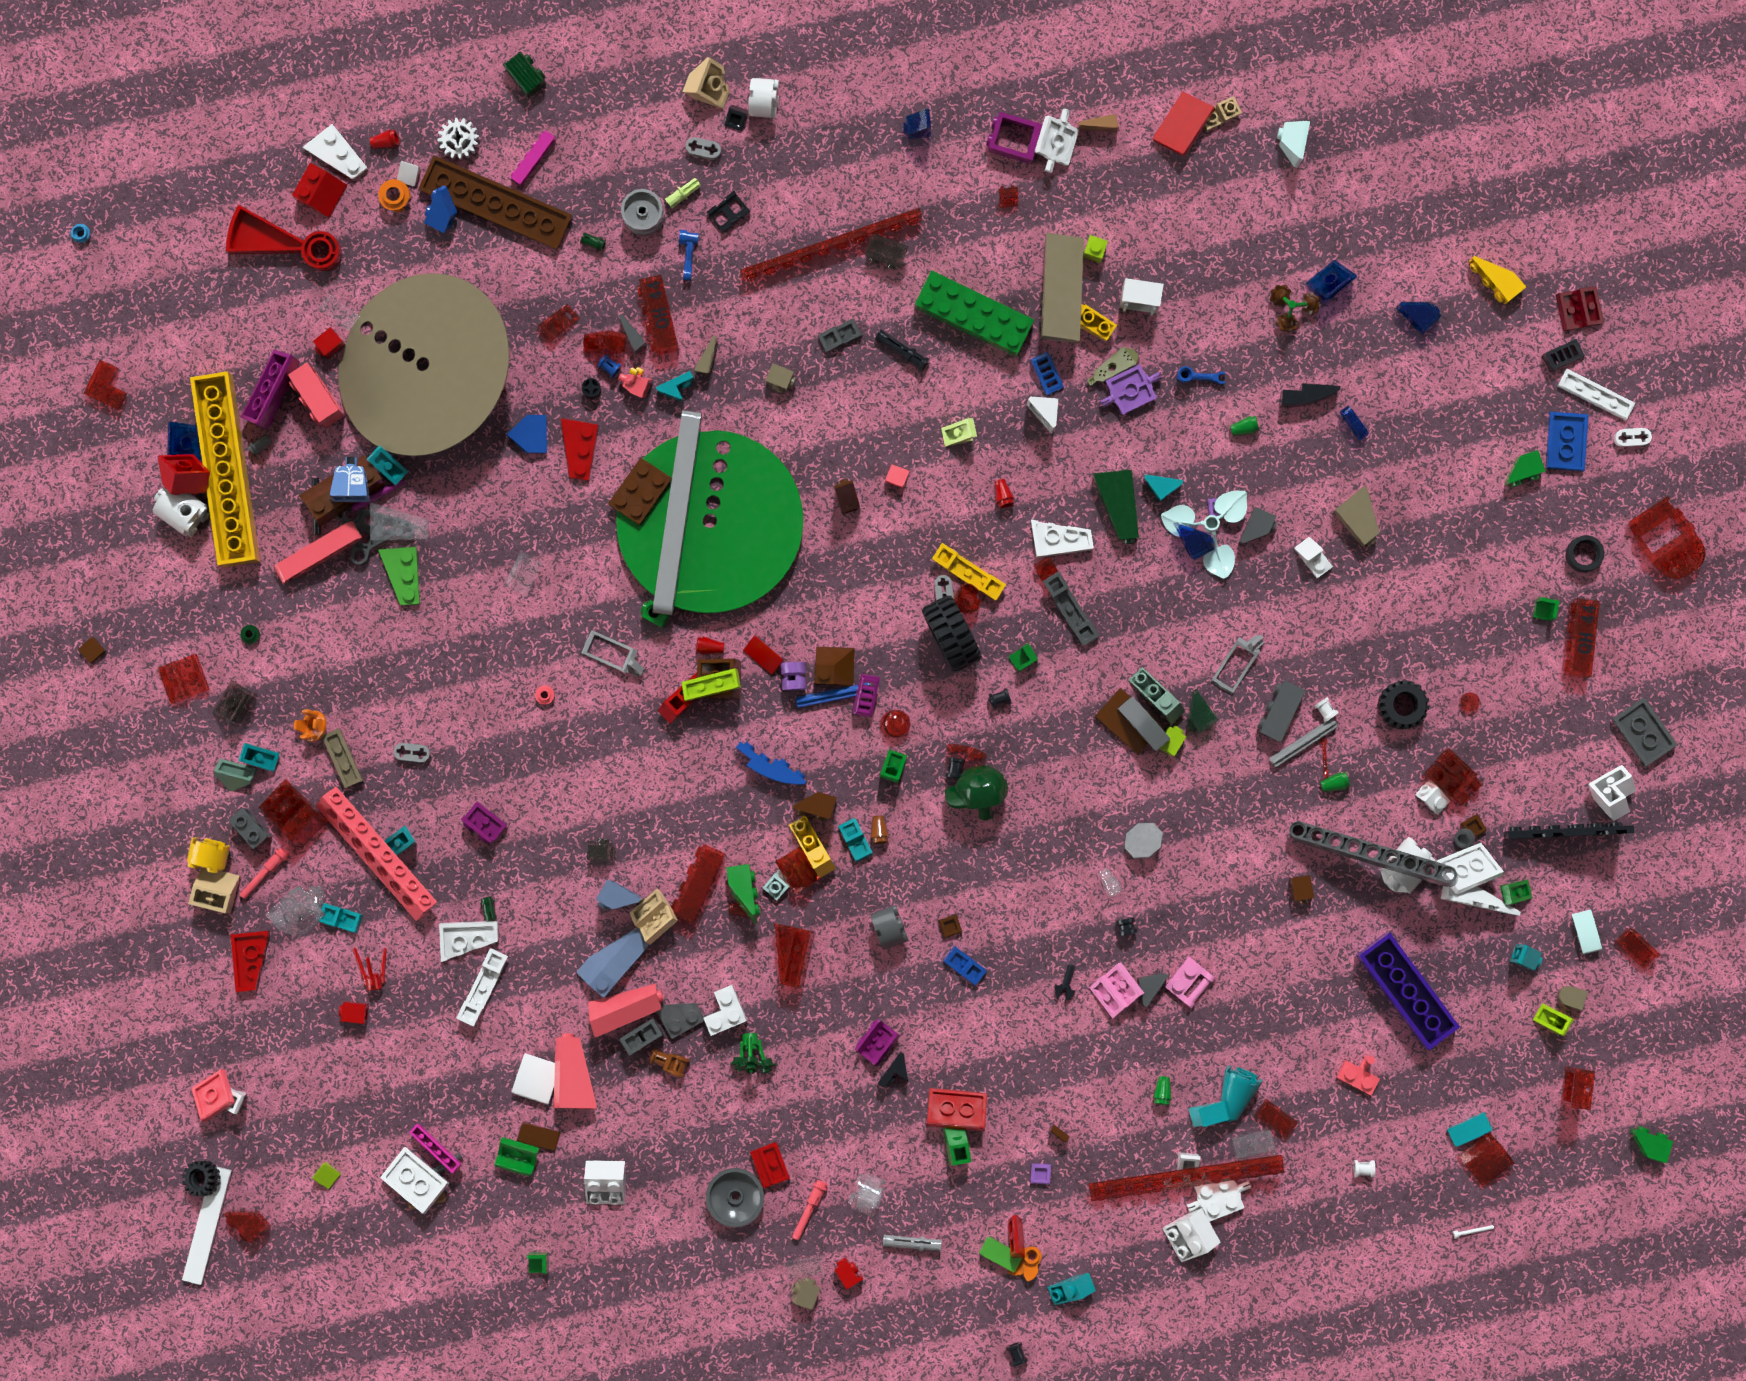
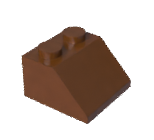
M734 658L697 659V678L735 668L738 669L741 685V661ZM741 688L703 698L740 700Z

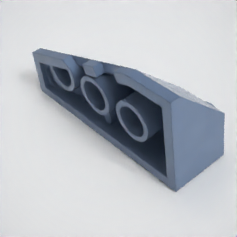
M637 927L590 956L576 973L591 988L605 998L647 949L649 944L645 942L640 928Z

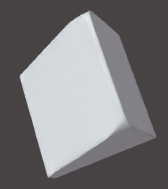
M401 161L397 180L415 187L421 171L420 167Z

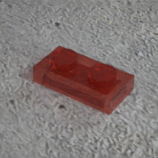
M1267 1099L1264 1100L1255 1113L1256 1116L1286 1138L1298 1123Z

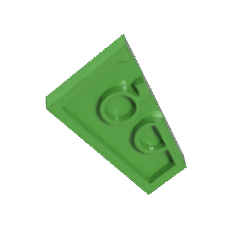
M417 547L378 549L400 605L420 604Z

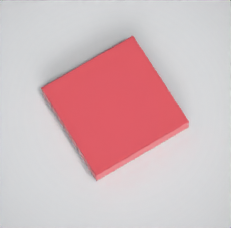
M220 1069L191 1088L202 1122H207L235 1103L226 1071Z

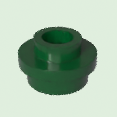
M246 625L242 628L240 637L243 642L253 644L258 641L260 631L254 625ZM248 631L253 632V635L250 638L247 637Z

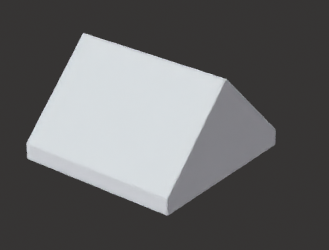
M1030 397L1027 401L1028 408L1052 434L1056 427L1058 399Z

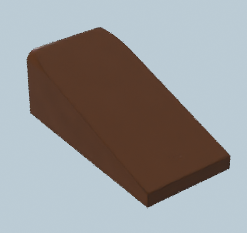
M523 1121L517 1141L555 1151L560 1132Z

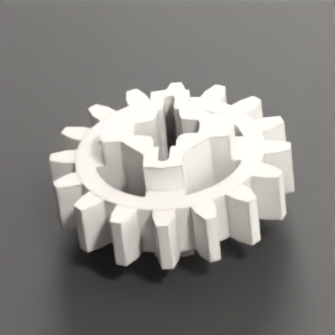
M455 118L454 123L448 120L449 125H442L444 131L438 132L442 137L438 139V142L442 144L440 149L445 150L446 156L451 154L453 160L456 156L462 160L463 155L470 158L469 152L475 154L473 148L479 147V144L475 141L480 139L479 135L476 134L478 132L477 129L472 128V122L466 124L464 118L461 122H459L458 118ZM462 128H465V129L468 130L470 133H469V134H468V132H465V133H464V132L462 131ZM458 132L461 136L459 145L456 141V139L458 138ZM448 145L455 146L456 150L451 149Z

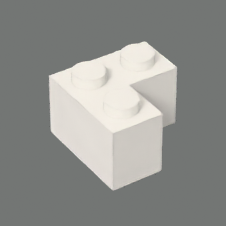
M1622 765L1589 783L1593 799L1613 822L1630 812L1626 797L1636 792L1632 775Z
M733 984L714 992L721 1010L704 1017L711 1036L747 1021Z

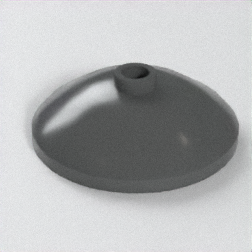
M729 1168L723 1170L708 1185L706 1191L707 1208L713 1218L725 1226L741 1227L756 1219L764 1204L763 1187L758 1178L745 1169ZM735 1192L739 1194V1199L737 1200L732 1198V1194Z

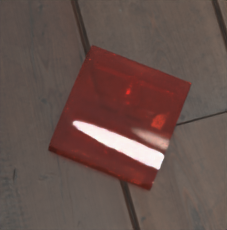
M192 654L179 661H173L158 668L170 704L210 690L197 654Z

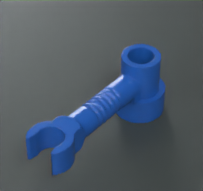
M680 230L679 245H686L683 280L691 281L694 244L698 245L699 233Z
M1188 366L1180 368L1176 376L1177 380L1181 383H1186L1190 380L1212 381L1218 385L1226 383L1218 379V376L1225 375V372L1221 371L1213 374L1193 373V370ZM1181 373H1184L1186 375V378H1183L1181 376Z

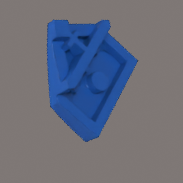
M526 415L506 436L512 439L522 452L546 454V415Z

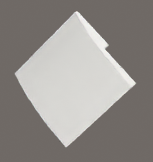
M525 1053L512 1093L548 1105L554 1091L555 1063Z

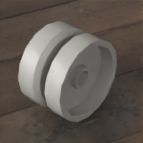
M634 190L627 194L622 202V218L628 229L634 234L641 236L652 235L663 225L665 214L662 202L651 190Z

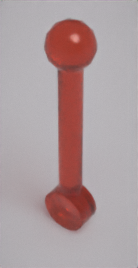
M1322 738L1320 743L1323 750L1324 778H1328L1326 753L1328 740Z

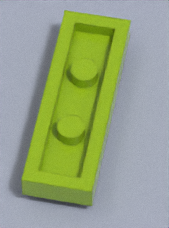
M735 668L681 682L685 701L741 688L738 669Z

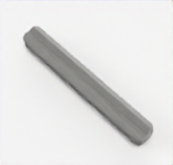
M1331 718L1270 757L1272 765L1278 767L1338 727L1335 720Z

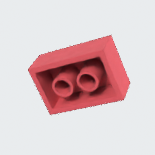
M309 363L303 364L288 374L291 379L288 381L290 386L298 394H301L299 397L300 401L308 410L312 411L309 415L319 426L323 425L327 428L345 416L316 370Z

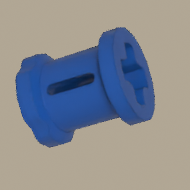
M605 354L597 364V368L603 369L612 379L622 367L620 363L617 364L611 360L608 354Z

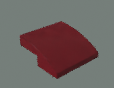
M1596 286L1556 294L1563 332L1604 323Z

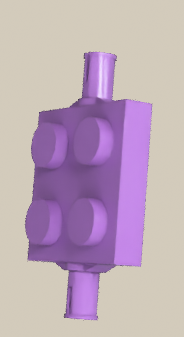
M1139 364L1106 380L1105 383L1110 391V396L1100 400L1103 407L1114 403L1123 416L1157 399L1152 383L1161 380L1162 377L1159 376V372L1148 377Z

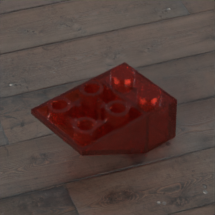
M287 779L259 806L283 834L300 848H303L328 822L320 810Z

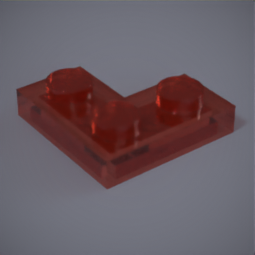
M99 360L83 394L120 410L127 393L111 386L119 368Z

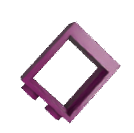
M999 112L998 117L994 116L991 128H995L993 135L989 134L986 146H989L988 152L1032 165L1043 124ZM1002 121L1034 130L1027 154L995 145Z

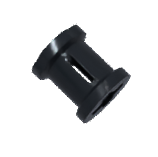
M1007 688L993 695L991 693L988 694L993 710L1007 703L1009 705L1012 704Z
M948 757L950 763L948 773L945 776L959 779L965 760Z
M1022 1342L1006 1347L1012 1359V1367L1028 1361L1021 1347L1023 1345Z

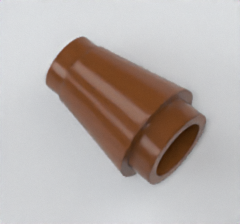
M873 816L870 839L873 840V844L888 843L889 834L884 816Z

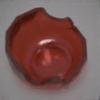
M970 583L961 585L953 595L958 608L964 614H973L979 609L981 599L977 598L978 588Z
M896 709L889 710L882 715L879 723L881 731L889 738L903 737L909 732L911 726L910 717L904 711Z

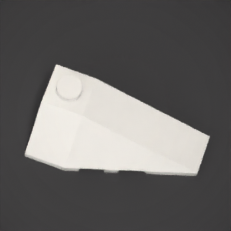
M1443 886L1441 899L1516 916H1520L1521 913L1478 886L1457 895L1451 887Z

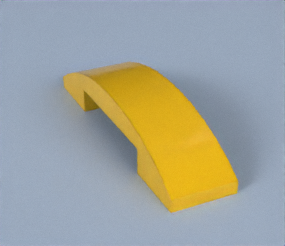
M943 543L932 558L933 561L995 601L1006 586L1005 583L986 573Z

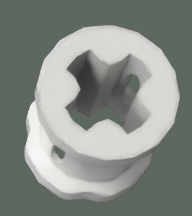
M1328 697L1314 706L1324 717V722L1339 713L1328 702Z
M1354 1160V1177L1370 1176L1374 1178L1375 1161L1358 1162V1160Z

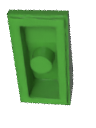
M991 1236L987 1237L979 1252L980 1255L1014 1273L1022 1258H1011L1010 1247Z

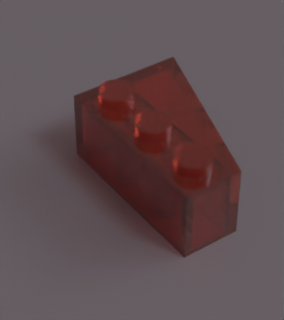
M774 923L780 984L803 988L815 931Z

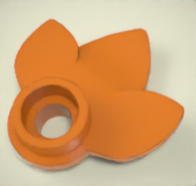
M1033 1246L1025 1247V1257L1020 1261L1015 1273L1008 1270V1274L1014 1276L1024 1274L1028 1282L1034 1279L1038 1274V1264L1042 1260L1041 1251ZM1030 1253H1035L1036 1258L1034 1260L1029 1259Z

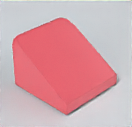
M891 465L885 482L903 489L909 471Z

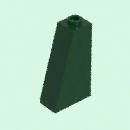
M1132 469L1094 473L1093 481L1118 542L1123 541V544L1135 543V540L1139 538Z

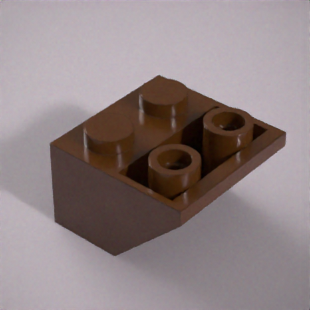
M816 792L794 804L793 809L797 810L796 814L805 817H808V814L815 815V820L826 823L827 819L831 820L837 797Z

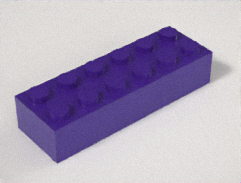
M1384 933L1356 954V957L1425 1049H1432L1460 1028L1391 933Z

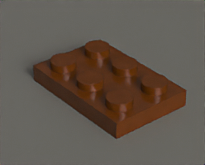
M640 457L608 505L640 526L669 486L672 478Z

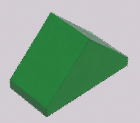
M889 749L880 778L898 784L907 755Z

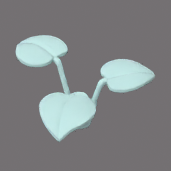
M1238 490L1222 494L1214 505L1215 511L1221 515L1217 517L1209 515L1204 521L1193 523L1195 520L1194 511L1185 505L1175 506L1162 513L1161 519L1164 526L1171 534L1177 537H1187L1192 533V526L1204 525V529L1212 533L1215 547L1208 549L1204 554L1203 563L1205 568L1222 579L1230 575L1234 567L1235 555L1232 548L1228 545L1218 547L1216 531L1219 528V520L1223 517L1230 523L1239 522L1244 518L1247 511V492Z

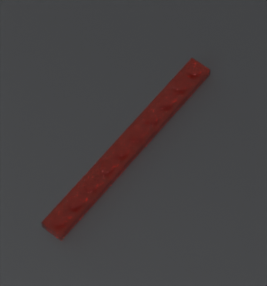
M920 208L913 209L741 269L740 274L743 281L747 279L748 282L756 280L758 275L764 273L765 275H771L776 272L775 269L793 267L795 262L801 261V263L812 260L813 256L819 255V257L828 255L830 250L836 248L837 250H843L848 247L847 244L853 242L860 244L866 241L865 238L880 237L887 230L894 232L901 229L902 225L908 224L911 226L917 224L919 219H922V213Z
M1282 1155L1094 1182L1089 1183L1091 1201H1102L1165 1190L1284 1173Z

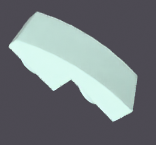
M789 857L763 886V889L774 899L778 900L804 869Z
M1591 909L1572 914L1582 953L1587 954L1602 950Z

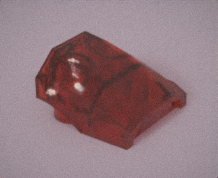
M1489 1132L1458 1155L1459 1159L1466 1165L1482 1187L1509 1166L1515 1164L1502 1145Z

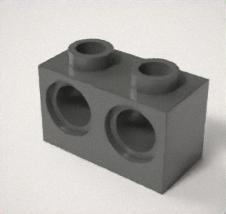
M248 808L240 809L228 820L252 849L258 850L272 838Z
M652 1018L620 1038V1041L630 1056L662 1036L664 1032L656 1019Z

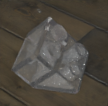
M1266 1128L1230 1137L1240 1176L1278 1166L1270 1129Z

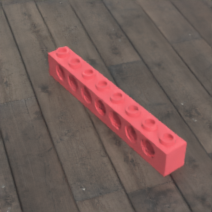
M335 787L323 795L316 807L410 915L417 921L428 913L437 901L342 792Z

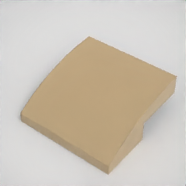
M659 889L653 891L630 912L634 925L640 928L645 942L649 945L678 921L671 906Z

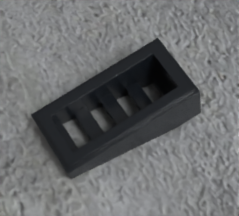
M1577 339L1544 353L1542 358L1549 372H1552L1585 355ZM1571 345H1574L1578 355H1574L1570 347ZM1565 348H1567L1571 358H1568L1564 350ZM1559 351L1561 352V354H1562V356H1563V358H1564V360H1565V361H1563V362H1562V360H1561V358H1560V356H1559V354H1558ZM1552 354L1555 355V357H1556V359H1557V361H1558V364H1555V362H1554V360H1553V358H1552V356H1551Z

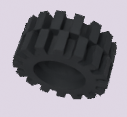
M194 1161L187 1165L189 1168L184 1170L186 1174H183L182 1178H185V1181H182V1183L187 1185L184 1189L189 1191L188 1194L208 1196L213 1194L212 1191L217 1190L215 1186H219L220 1182H217V1179H221V1176H217V1173L220 1171L215 1169L217 1166L212 1164L213 1162ZM201 1171L205 1175V1181L202 1186L198 1183V1175Z

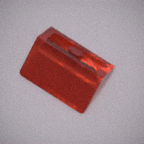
M1627 928L1615 940V943L1642 969L1654 958L1661 956L1633 928Z

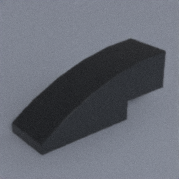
M1302 383L1300 391L1282 390L1280 392V408L1300 407L1320 402L1338 393L1341 386Z

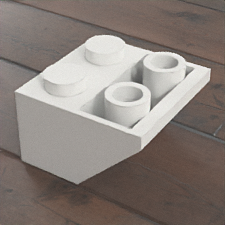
M586 1161L584 1175L586 1204H625V1161Z
M1202 1208L1192 1211L1162 1228L1181 1262L1206 1254L1221 1243Z

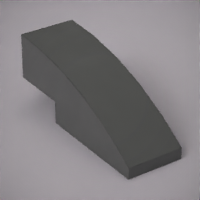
M1133 696L1118 708L1121 714L1155 752L1170 740L1169 736Z

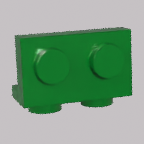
M502 1137L494 1166L530 1177L537 1162L539 1148Z

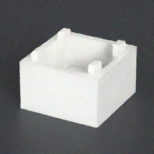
M1125 278L1119 308H1122L1123 312L1129 309L1149 312L1150 316H1153L1154 313L1157 314L1161 304L1163 284Z

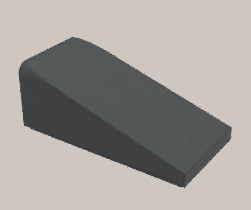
M620 314L619 318L635 354H638L647 344L623 314Z

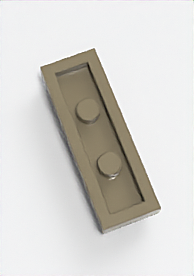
M338 728L323 735V741L344 788L347 789L364 781L341 729Z

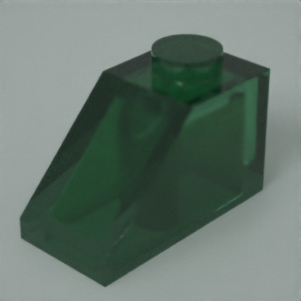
M1197 689L1191 692L1187 714L1189 723H1187V726L1193 733L1197 732V734H1200L1217 722L1218 718Z

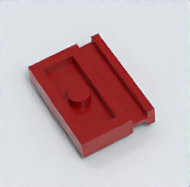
M777 1141L750 1151L763 1188L790 1179Z

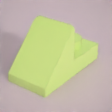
M967 418L941 428L945 447L973 441V438L977 437L973 418Z

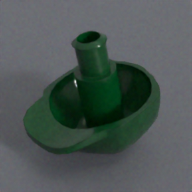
M988 765L976 766L966 769L956 785L945 789V798L947 805L951 808L978 809L979 819L990 820L994 816L992 806L1000 804L1007 797L1009 787L1004 775L994 767Z

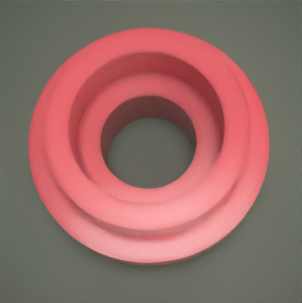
M544 685L536 690L535 697L540 704L547 705L554 700L555 693L551 687ZM544 691L548 693V697L545 699L541 696Z

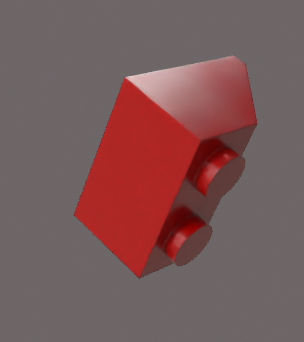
M309 163L292 196L296 201L330 218L347 184L322 168Z
M194 454L158 455L162 484L170 494L190 493L195 495L206 493L210 471Z

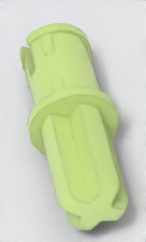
M694 178L682 188L678 187V190L665 198V200L673 209L681 201L687 200V196L701 185Z

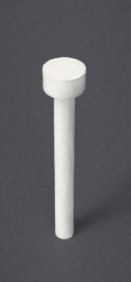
M1491 1225L1462 1232L1453 1231L1454 1239L1462 1235L1492 1230L1494 1226Z

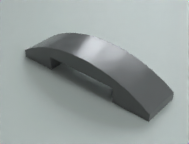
M1059 571L1042 581L1082 646L1099 637V634L1086 617Z

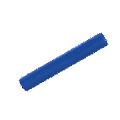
M858 685L796 697V704L798 708L852 698L856 695ZM862 690V692L871 693V691Z

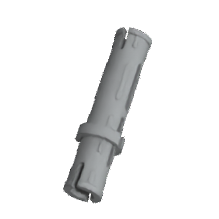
M884 1234L883 1247L920 1250L919 1252H923V1250L941 1252L942 1239H926L925 1236L915 1238Z

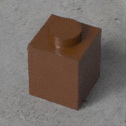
M1305 875L1289 878L1293 901H1298V904L1310 903L1309 899L1314 898L1311 876Z

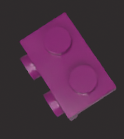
M478 801L461 819L464 822L463 826L471 832L473 830L479 834L478 838L486 844L488 842L494 843L507 827L504 821Z
M877 1019L870 1024L864 1037L858 1040L855 1050L878 1067L900 1038V1035L887 1024Z

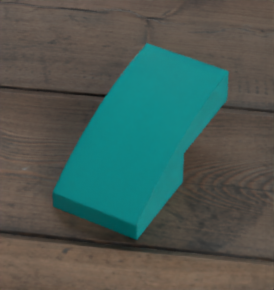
M856 818L838 826L856 863L874 855Z
M323 903L318 921L358 933L363 914Z
M1482 1112L1468 1118L1464 1122L1449 1127L1447 1130L1455 1147L1492 1131L1493 1128L1486 1113Z

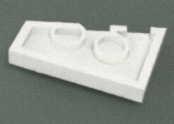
M498 921L439 924L441 962L499 940Z

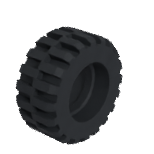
M946 595L923 607L922 614L952 672H959L980 661L982 655L952 596Z

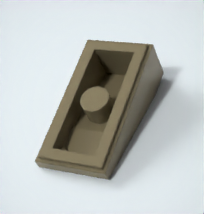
M716 336L712 337L694 369L696 374L710 376L718 344Z

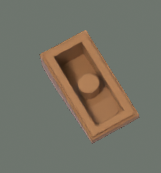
M1116 114L1079 121L1077 126L1080 130L1118 132L1119 129Z

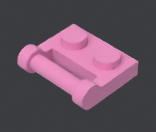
M1188 956L1164 987L1192 1009L1197 998L1210 982L1213 983L1216 978ZM1200 974L1203 975L1204 979L1187 998L1184 993Z

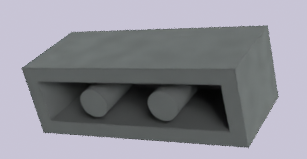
M1286 680L1282 681L1281 684L1278 683L1273 692L1276 694L1274 700H1270L1265 710L1268 713L1258 723L1257 728L1260 729L1258 733L1280 743L1306 690Z

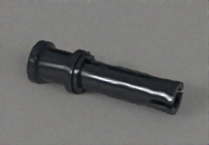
M882 329L875 337V340L904 358L906 364L910 363L920 373L930 360V358H925L917 353L915 348H908Z

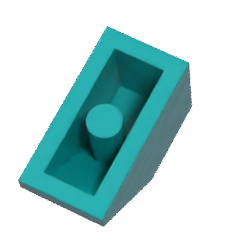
M1516 944L1510 962L1535 971L1542 963V957H1540L1542 952L1524 944Z

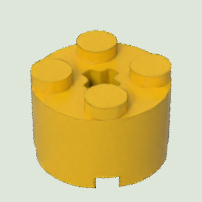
M198 837L191 838L187 856L188 867L198 869L201 866L207 868L206 871L218 873V871L225 869L230 845L225 846L224 842L204 838L203 842L198 841Z

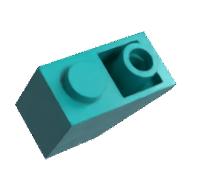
M1089 1273L1076 1275L1047 1287L1054 1305L1080 1300L1096 1291Z

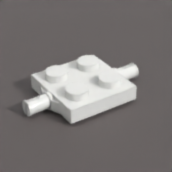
M1063 109L1060 119L1045 116L1035 153L1044 156L1048 160L1044 171L1049 173L1053 172L1055 162L1063 166H1069L1079 129L1067 122L1070 114L1068 109Z
M1230 1171L1195 1184L1197 1201L1187 1204L1188 1210L1191 1212L1202 1208L1210 1222L1243 1209L1244 1205L1240 1192L1251 1189V1186L1248 1185L1249 1181L1237 1185Z

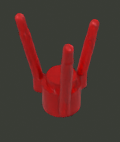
M353 948L363 977L364 986H367V991L381 989L382 983H385L387 949L383 948L379 976L378 973L372 972L369 957H366L368 975H366L357 949Z

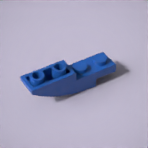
M747 741L744 744L739 742L736 746L739 751L751 759L747 766L757 773L782 783L805 785L807 783L804 780L806 776L798 770L793 772L789 769L790 764L781 758L780 761L775 759L770 764L769 761L771 759L763 753L760 755L756 754L753 751L755 747Z

